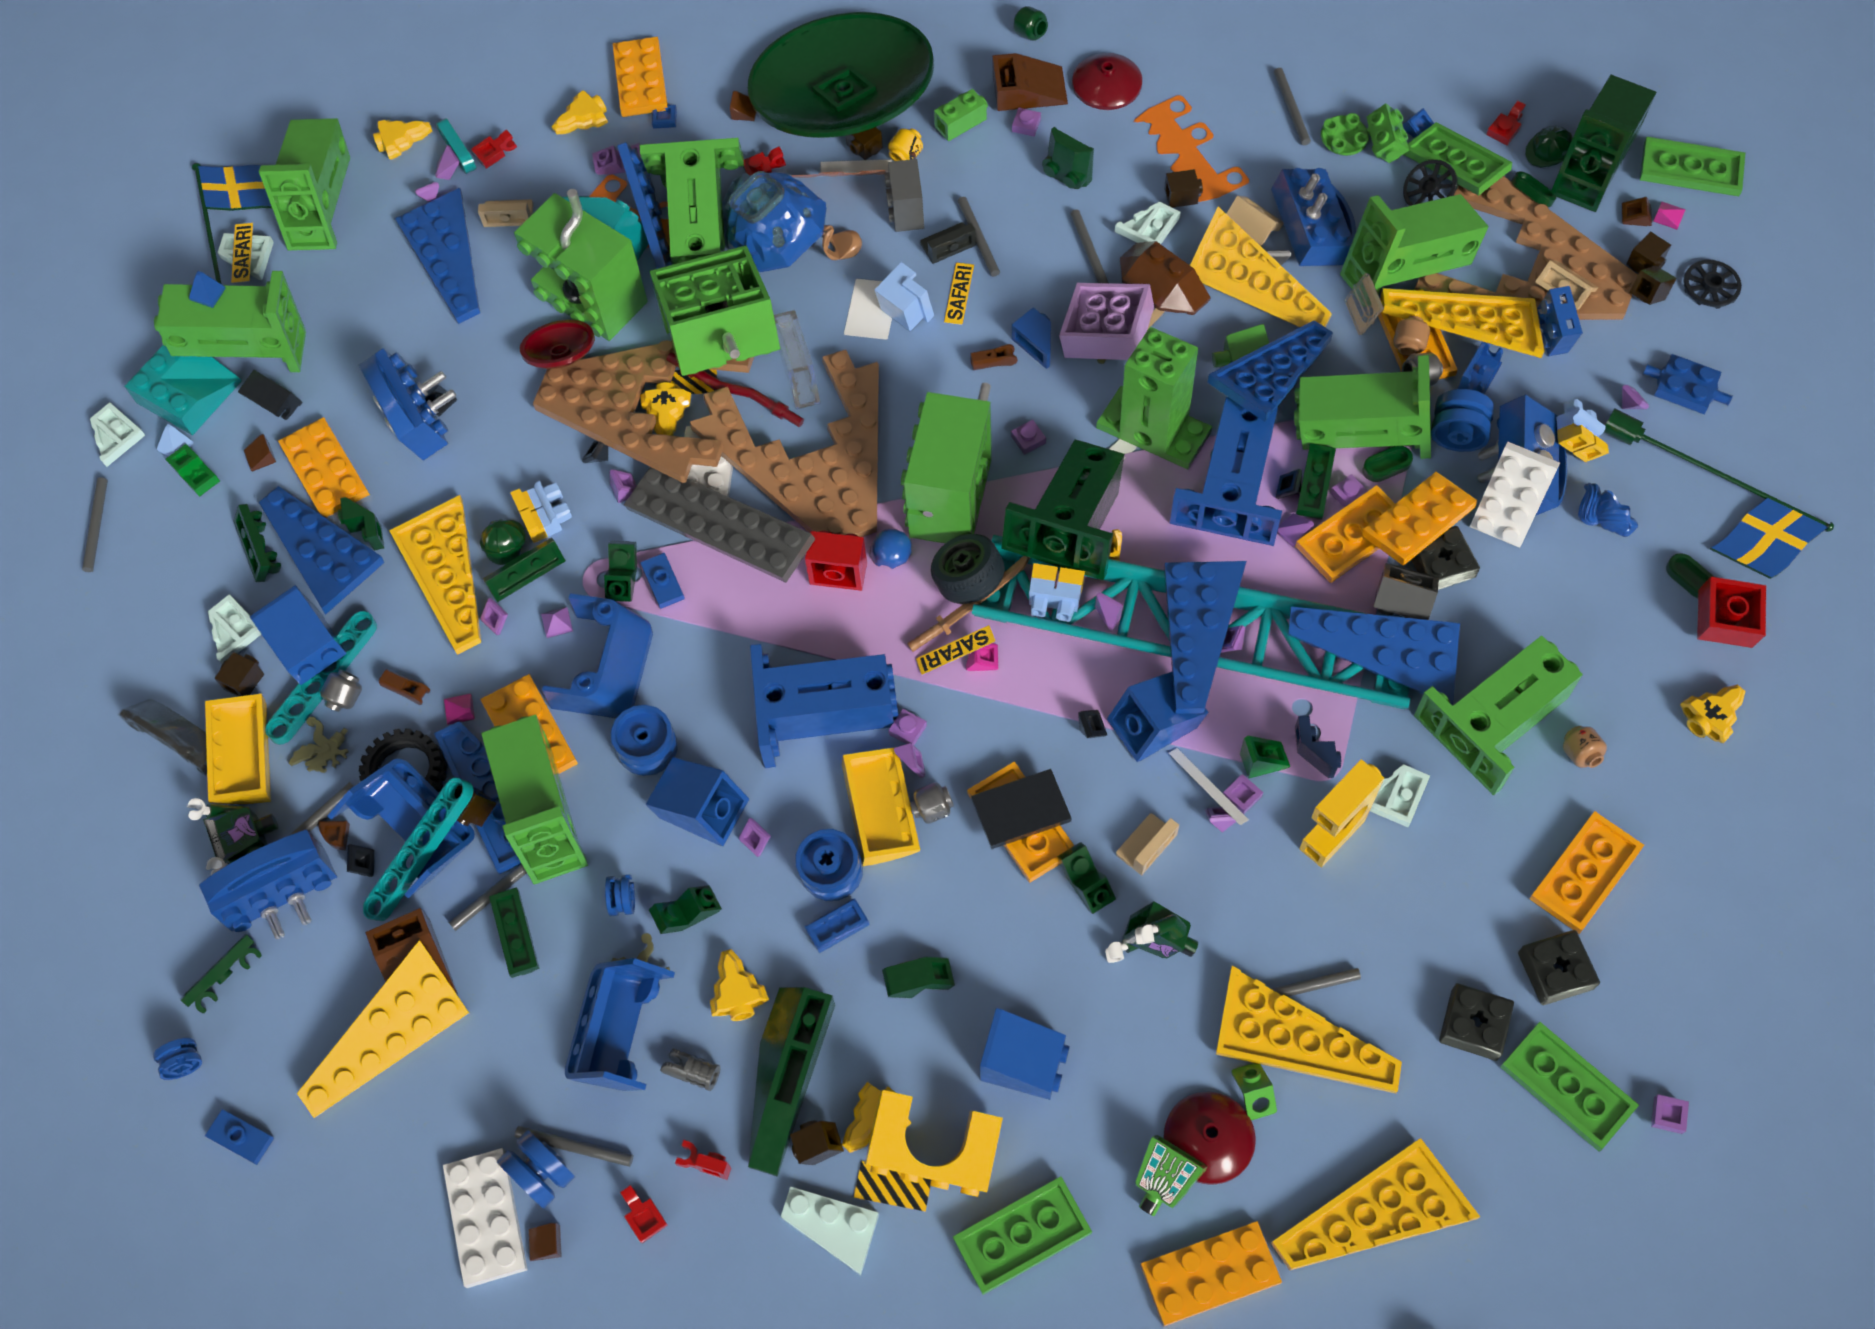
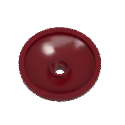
M1100 53L1092 55L1078 64L1073 73L1072 87L1075 95L1084 104L1100 110H1115L1129 105L1138 97L1142 89V74L1138 66L1127 57L1115 53Z
M560 320L536 328L522 340L520 354L526 363L537 368L556 369L566 367L580 360L589 352L594 344L595 335L591 326L582 321Z
M1199 1092L1185 1097L1171 1110L1164 1127L1163 1138L1208 1166L1206 1171L1196 1181L1197 1183L1217 1185L1233 1180L1247 1168L1255 1151L1256 1136L1250 1117L1238 1102L1220 1093ZM1209 1128L1214 1129L1217 1132V1136L1215 1138L1208 1137L1206 1130Z

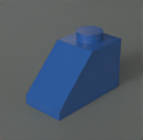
M1033 307L1012 324V340L1047 369L1050 367L1051 322L1046 314L1040 313Z

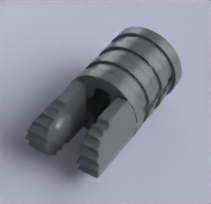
M674 1048L671 1050L669 1058L675 1063H663L660 1069L663 1074L689 1082L692 1085H697L700 1088H705L708 1091L714 1088L720 1074V1065L712 1064V1062Z

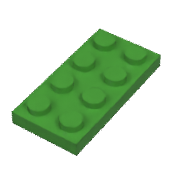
M1437 122L1409 142V151L1403 154L1418 163L1435 159L1447 162L1456 172L1457 184L1478 196L1512 170L1511 161ZM1428 164L1425 167L1434 171L1435 164ZM1441 165L1438 174L1443 175L1448 169ZM1450 175L1447 179L1452 181V176Z
M1646 137L1643 145L1640 181L1739 197L1743 190L1746 152Z
M1541 1022L1534 1027L1500 1066V1068L1598 1152L1606 1146L1639 1106L1638 1103Z
M1060 1176L953 1236V1240L982 1295H985L1091 1235L1092 1230L1063 1178Z

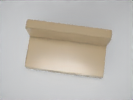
M1237 196L1226 213L1261 247L1271 231H1279L1283 226V221L1246 196Z
M531 199L486 201L485 204H479L478 213L484 227L521 226L533 214V201Z
M1550 260L1535 281L1548 291L1549 289L1570 286L1577 310L1581 308L1591 292H1596L1599 288L1556 260Z
M1150 813L1117 850L1116 856L1142 876L1177 836L1179 824L1171 818L1164 823L1154 814Z

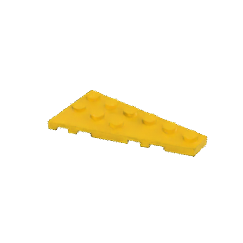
M1217 207L1190 264L1195 269L1202 283L1299 328L1314 320L1326 327L1332 313L1220 207Z
M1382 289V312L1402 319L1418 316L1428 326L1538 358L1543 356V340L1536 302L1533 298Z
M458 495L389 530L457 655L482 642L464 505L461 495Z
M420 939L297 1092L313 1118L469 1013Z
M1231 966L1215 1055L1396 1094L1398 1092L1402 1065L1400 1060L1370 1043L1363 1042L1351 1035L1349 1031L1326 1021V1018L1291 998L1275 992L1261 981L1254 980L1242 973L1238 968Z
M1420 1138L1272 1241L1271 1245L1291 1271L1477 1220L1480 1218V1215Z

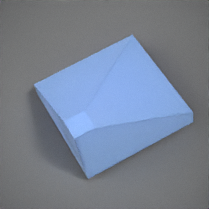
M167 424L157 451L169 457L185 444L191 447L193 441L173 426Z

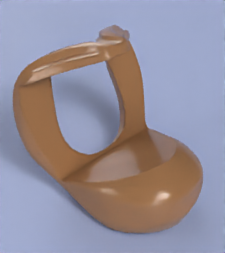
M824 225L822 247L825 254L831 260L848 259L858 254L862 247V239L856 231L845 230L833 234V226ZM829 242L832 243L835 252L828 248Z

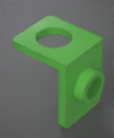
M1252 1063L1231 1070L1232 1076L1243 1094L1246 1113L1251 1120L1277 1112L1273 1084L1261 1064ZM1261 1097L1268 1099V1104L1265 1108L1261 1110L1252 1108L1256 1099Z

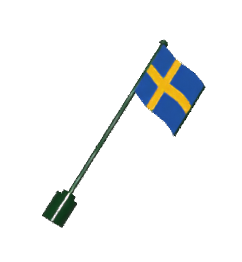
M199 163L192 165V169L196 174L215 279L220 284L222 283L207 209L228 211L259 208L272 209L259 174L261 165L209 167L201 166Z
M1614 408L1605 424V431L1603 433L1630 446L1633 441L1639 443L1640 439L1645 440L1764 498L1765 500L1748 512L1725 539L1711 547L1710 550L1769 579L1785 570L1801 550L1823 531L1830 532L1834 529L1832 522L1826 523L1645 435L1646 429L1642 428L1644 422Z

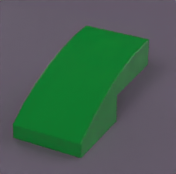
M187 444L165 459L199 497L220 482L218 477Z

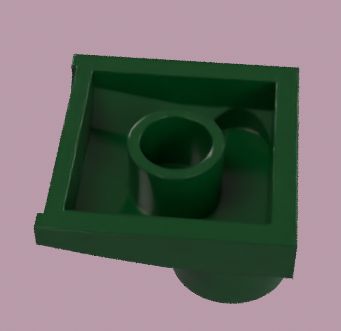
M1053 127L1050 133L1048 155L1042 161L1043 170L1047 176L1059 180L1071 189L1087 187L1092 181L1094 148Z

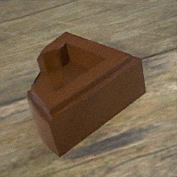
M319 821V830L325 841L335 849L346 851L350 824L347 821Z

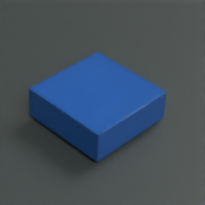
M668 105V108H665L666 111L657 112V109L652 111L653 129L676 127V105Z

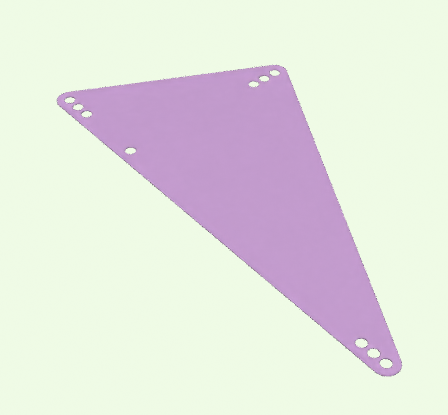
M1294 420L1274 424L1256 505L1271 506L1282 510L1279 525L1293 513L1296 514L1300 493L1281 499L1275 498L1279 478L1283 474L1301 469L1303 480L1308 450H1303L1302 441L1296 438ZM1216 436L1208 437L1188 470L1145 450L1125 454L1124 457L1126 458L1123 462L1118 496L1100 530L1110 533L1114 529L1121 531L1120 561L1164 570L1166 562L1247 561L1240 583L1241 587L1376 615L1377 608L1373 607L1375 594L1389 556L1381 549L1330 583L1296 547L1293 548L1278 533L1274 546L1170 524L1176 488L1192 489L1195 492L1203 493L1211 460L1210 453L1214 448ZM1406 445L1405 447L1412 451L1413 445ZM1393 446L1336 448L1322 520L1306 516L1301 517L1311 520L1314 523V529L1342 510L1344 507L1330 492L1332 487L1351 474L1368 491L1378 485L1396 504L1401 500L1407 471L1381 482L1369 481L1365 478L1362 471L1364 462L1368 457ZM1059 467L988 481L984 491L975 534L986 536L991 541L993 535L1003 536L1005 508L1008 503L1012 502L1036 509ZM902 499L877 504V532L864 536L867 568L862 591L810 585L805 556L787 583L701 543L690 541L637 552V567L641 569L642 577L635 582L633 600L631 602L616 601L626 608L833 660L885 654L886 664H892L893 675L1079 721L1078 712L1099 710L1105 728L1111 730L1114 729L1108 722L1107 717L1129 686L1172 672L1171 657L1019 624L974 616L972 611L949 627L952 633L947 635L943 631L940 635L912 652L907 644L908 642L938 623L936 617L941 615L944 619L963 604L950 602L943 597L931 576V562L945 543L910 538L912 543L911 556L905 564L894 569L885 565L877 566L870 557L871 543L882 530L896 529L904 532L909 537V527H905L906 514L903 512L905 500ZM795 520L786 522L808 532ZM665 553L685 599L660 609L640 562ZM608 558L594 562L585 571L583 587L589 596L605 598V588L597 584V578L601 573L609 570ZM1027 564L1024 571L1031 582L1033 565ZM1058 570V572H1057V583H1058V578H1059V573H1060L1059 570ZM1084 576V585L1078 607L1115 582ZM1017 582L1010 612L1032 616L1029 600L1019 582ZM1128 588L1112 598L1122 604V610ZM1152 590L1168 617L1166 593ZM1138 591L1127 637L1170 646L1168 638L1140 591ZM1047 607V611L1051 617L1053 608ZM1233 608L1229 624L1248 611ZM1095 609L1072 625L1117 634L1120 620L1111 631L1106 627L1098 611ZM1261 616L1245 627L1242 650L1222 652L1220 657L1252 663ZM1272 619L1263 666L1307 675ZM990 625L996 641L993 643L998 644L997 670H966L969 656L967 654L928 673L921 674L916 658ZM1300 641L1321 674L1325 650L1315 648ZM1335 657L1332 677L1352 664V662ZM1216 668L1205 707L1209 713L1197 729L1174 741L1171 745L1242 762L1240 751L1246 736L1280 741L1283 744L1291 767L1278 772L1314 781H1327L1332 778H1327L1297 753L1295 725L1298 716L1293 712L1292 704L1299 699L1310 702L1312 705V713L1309 715L1310 724L1316 725L1321 732L1320 738L1316 742L1335 741L1336 751L1341 752V768H1337L1336 776L1343 767L1357 698ZM1364 669L1345 681L1344 684L1360 687Z

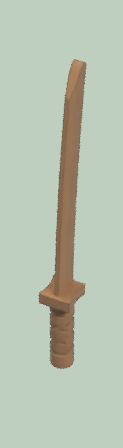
M1023 556L1006 570L999 586L984 599L974 603L963 604L944 619L941 615L936 617L938 623L907 643L912 652L940 635L943 631L947 635L952 633L949 629L952 624L972 611L974 604H981L1025 568L1030 558Z

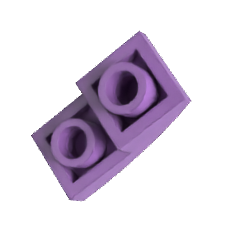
M640 143L630 146L632 149H636L641 157ZM614 145L592 153L597 174L625 173L620 153Z

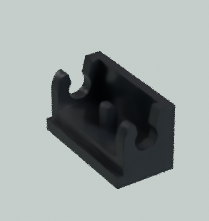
M256 370L252 371L238 390L239 394L266 409L276 417L282 414L281 418L287 420L296 408L303 403L292 392Z

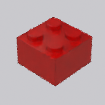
M826 530L819 532L811 531L810 533L814 536L815 540L805 556L810 585L862 591L867 568L864 537L851 533L846 535L833 534Z
M1710 577L1698 590V640L1753 648L1766 636V585Z

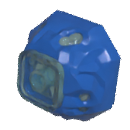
M756 172L729 198L728 228L726 232L729 249L747 245L758 272L790 267L823 235L827 209L826 202L801 181L788 174Z

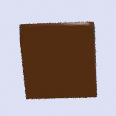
M733 91L730 103L731 119L755 121L756 112L752 107L749 96Z
M1647 197L1622 203V223L1624 225L1652 226V207Z
M264 434L258 436L244 449L252 472L276 462L270 443Z
M549 1223L529 1229L530 1261L562 1257L561 1232L558 1223Z

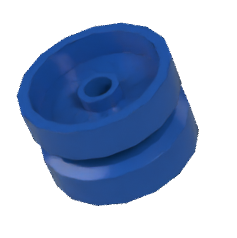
M1453 389L1444 392L1438 396L1435 403V418L1431 428L1432 439L1439 446L1457 452H1471L1483 448L1490 440L1491 422L1494 415L1493 401L1487 395L1470 389Z
M649 705L633 706L623 711L613 723L611 729L612 745L623 767L631 773L641 776L656 775L665 770L671 759L675 758L678 750L676 735L666 714L657 707Z
M822 829L808 835L800 843L796 853V868L807 891L815 898L824 901H839L850 896L859 887L863 876V863L853 840L844 832L835 829Z
M527 1129L516 1141L517 1147L527 1158L523 1161L516 1153L507 1150L496 1163L536 1203L545 1209L555 1198V1193L544 1181L549 1177L558 1187L565 1188L575 1176L562 1164L564 1160L545 1141L541 1143Z

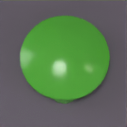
M1355 113L1328 118L1324 121L1321 129L1323 144L1330 151L1339 155L1357 154L1366 147L1369 140L1367 128Z

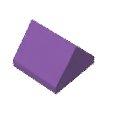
M612 469L609 472L610 485L618 503H621L629 498L636 488V484L631 473Z

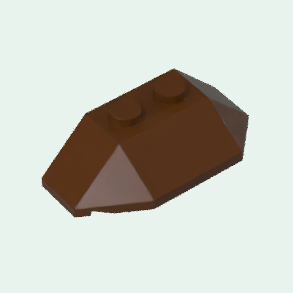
M1157 241L1135 243L1120 257L1122 283L1150 284L1154 307L1159 311L1195 315L1211 299L1195 269Z

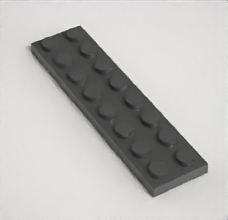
M652 467L647 470L624 504L631 512L787 583L815 540L814 536L809 532L687 479L686 483H682Z

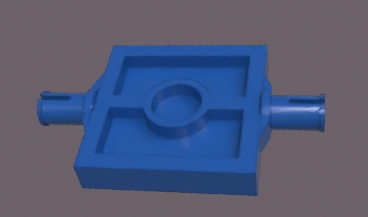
M1671 354L1667 365L1663 369L1647 364L1643 372L1645 375L1658 379V387L1654 396L1702 414L1706 413L1709 404L1713 400L1728 406L1733 395L1718 390L1721 371Z

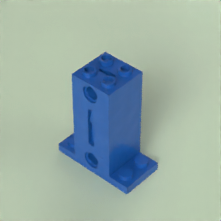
M1226 397L1203 493L1195 492L1192 489L1176 488L1170 524L1274 546L1282 510L1271 506L1256 505L1278 407L1264 422L1229 397Z
M750 645L758 744L765 768L776 767L775 757L780 756L779 741L891 728L894 723L893 717H898L892 664H886L885 654L772 668L769 654L763 653L762 645Z

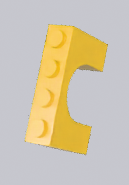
M1361 759L1315 807L1311 818L1318 824L1303 839L1299 850L1321 868L1365 822L1384 781V777L1377 767L1367 764Z
M881 1090L864 1163L871 1166L870 1172L888 1176L889 1170L901 1172L900 1179L918 1183L919 1177L931 1179L930 1186L948 1190L949 1184L961 1186L960 1193L978 1197L979 1191H988L1003 1120L1002 1117L970 1111L963 1144L959 1153L946 1164L928 1166L915 1159L906 1144L905 1131L913 1097Z

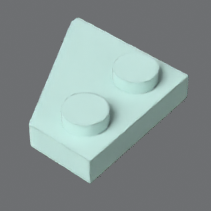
M1158 202L1150 206L1149 209L1134 214L1132 220L1124 224L1122 222L1115 225V232L1137 243L1157 241L1161 244L1179 220L1181 212Z
M224 233L218 254L221 259L232 265L234 234ZM252 235L250 275L258 280L263 279L274 242L271 236Z
M108 403L90 418L92 428L95 431V441L101 453L99 457L106 467L145 436L139 427L111 403Z
M230 594L208 611L210 623L213 625V640L216 642L218 651L216 656L222 664L233 652L238 654L261 635L249 617L250 615Z
M1403 764L1389 778L1384 779L1370 812L1409 827L1430 775Z

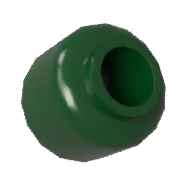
M1025 6L1014 17L1013 24L1016 34L1030 41L1038 40L1047 31V17L1045 13L1038 9Z

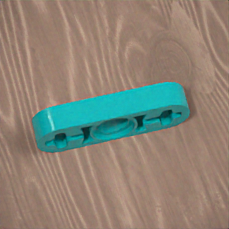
M445 118L437 122L436 127L446 145L452 148L460 161L459 165L464 173L467 174L476 170L477 168L472 156L448 119Z

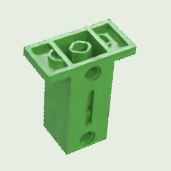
M338 118L290 120L276 164L260 166L259 174L288 251L336 249L337 240L331 222L350 161V154Z
M739 138L640 145V155L647 173L653 175H664L666 173L670 254L673 264L725 251L720 168L735 170L738 167L744 166V156Z
M1461 194L1390 210L1379 195L1369 198L1340 275L1354 293L1358 290L1365 307L1373 306L1374 303L1364 282L1368 276H1370L1377 295H1379L1383 286L1471 265L1489 226Z
M272 271L271 280L267 281L266 286L223 285L226 289L213 308L189 299L192 285L164 284L162 294L158 296L159 313L154 318V327L156 331H159L162 343L167 347L171 356L282 358L290 372L301 371L306 329L283 271Z
M1149 327L1125 364L1123 386L1119 387L1098 419L1096 428L1188 470L1212 432L1211 425L1189 416L1198 347L1153 327Z
M1429 355L1418 356V367H1413L1412 372L1300 377V388H1295L1297 410H1294V423L1296 426V438L1302 441L1303 450H1309L1310 443L1333 448L1415 445V449H1420V459L1431 458Z
M1541 635L1453 706L1444 693L1438 692L1432 686L1424 692L1414 717L1494 796L1503 788L1515 768L1509 757L1502 752L1566 701L1583 674L1574 662L1568 661L1559 652L1554 643L1547 641Z
M537 715L524 716L515 722L503 726H494L490 730L482 732L483 742L506 825H503L505 836L533 884L535 885L588 866L586 856L577 838L550 742Z

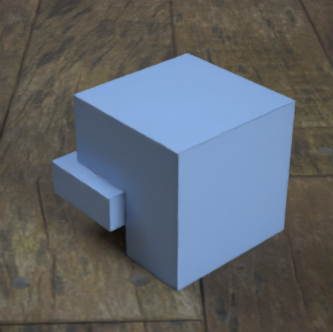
M901 262L874 291L881 310L911 331L922 319L928 323L934 317L927 290L912 280L916 276V272Z

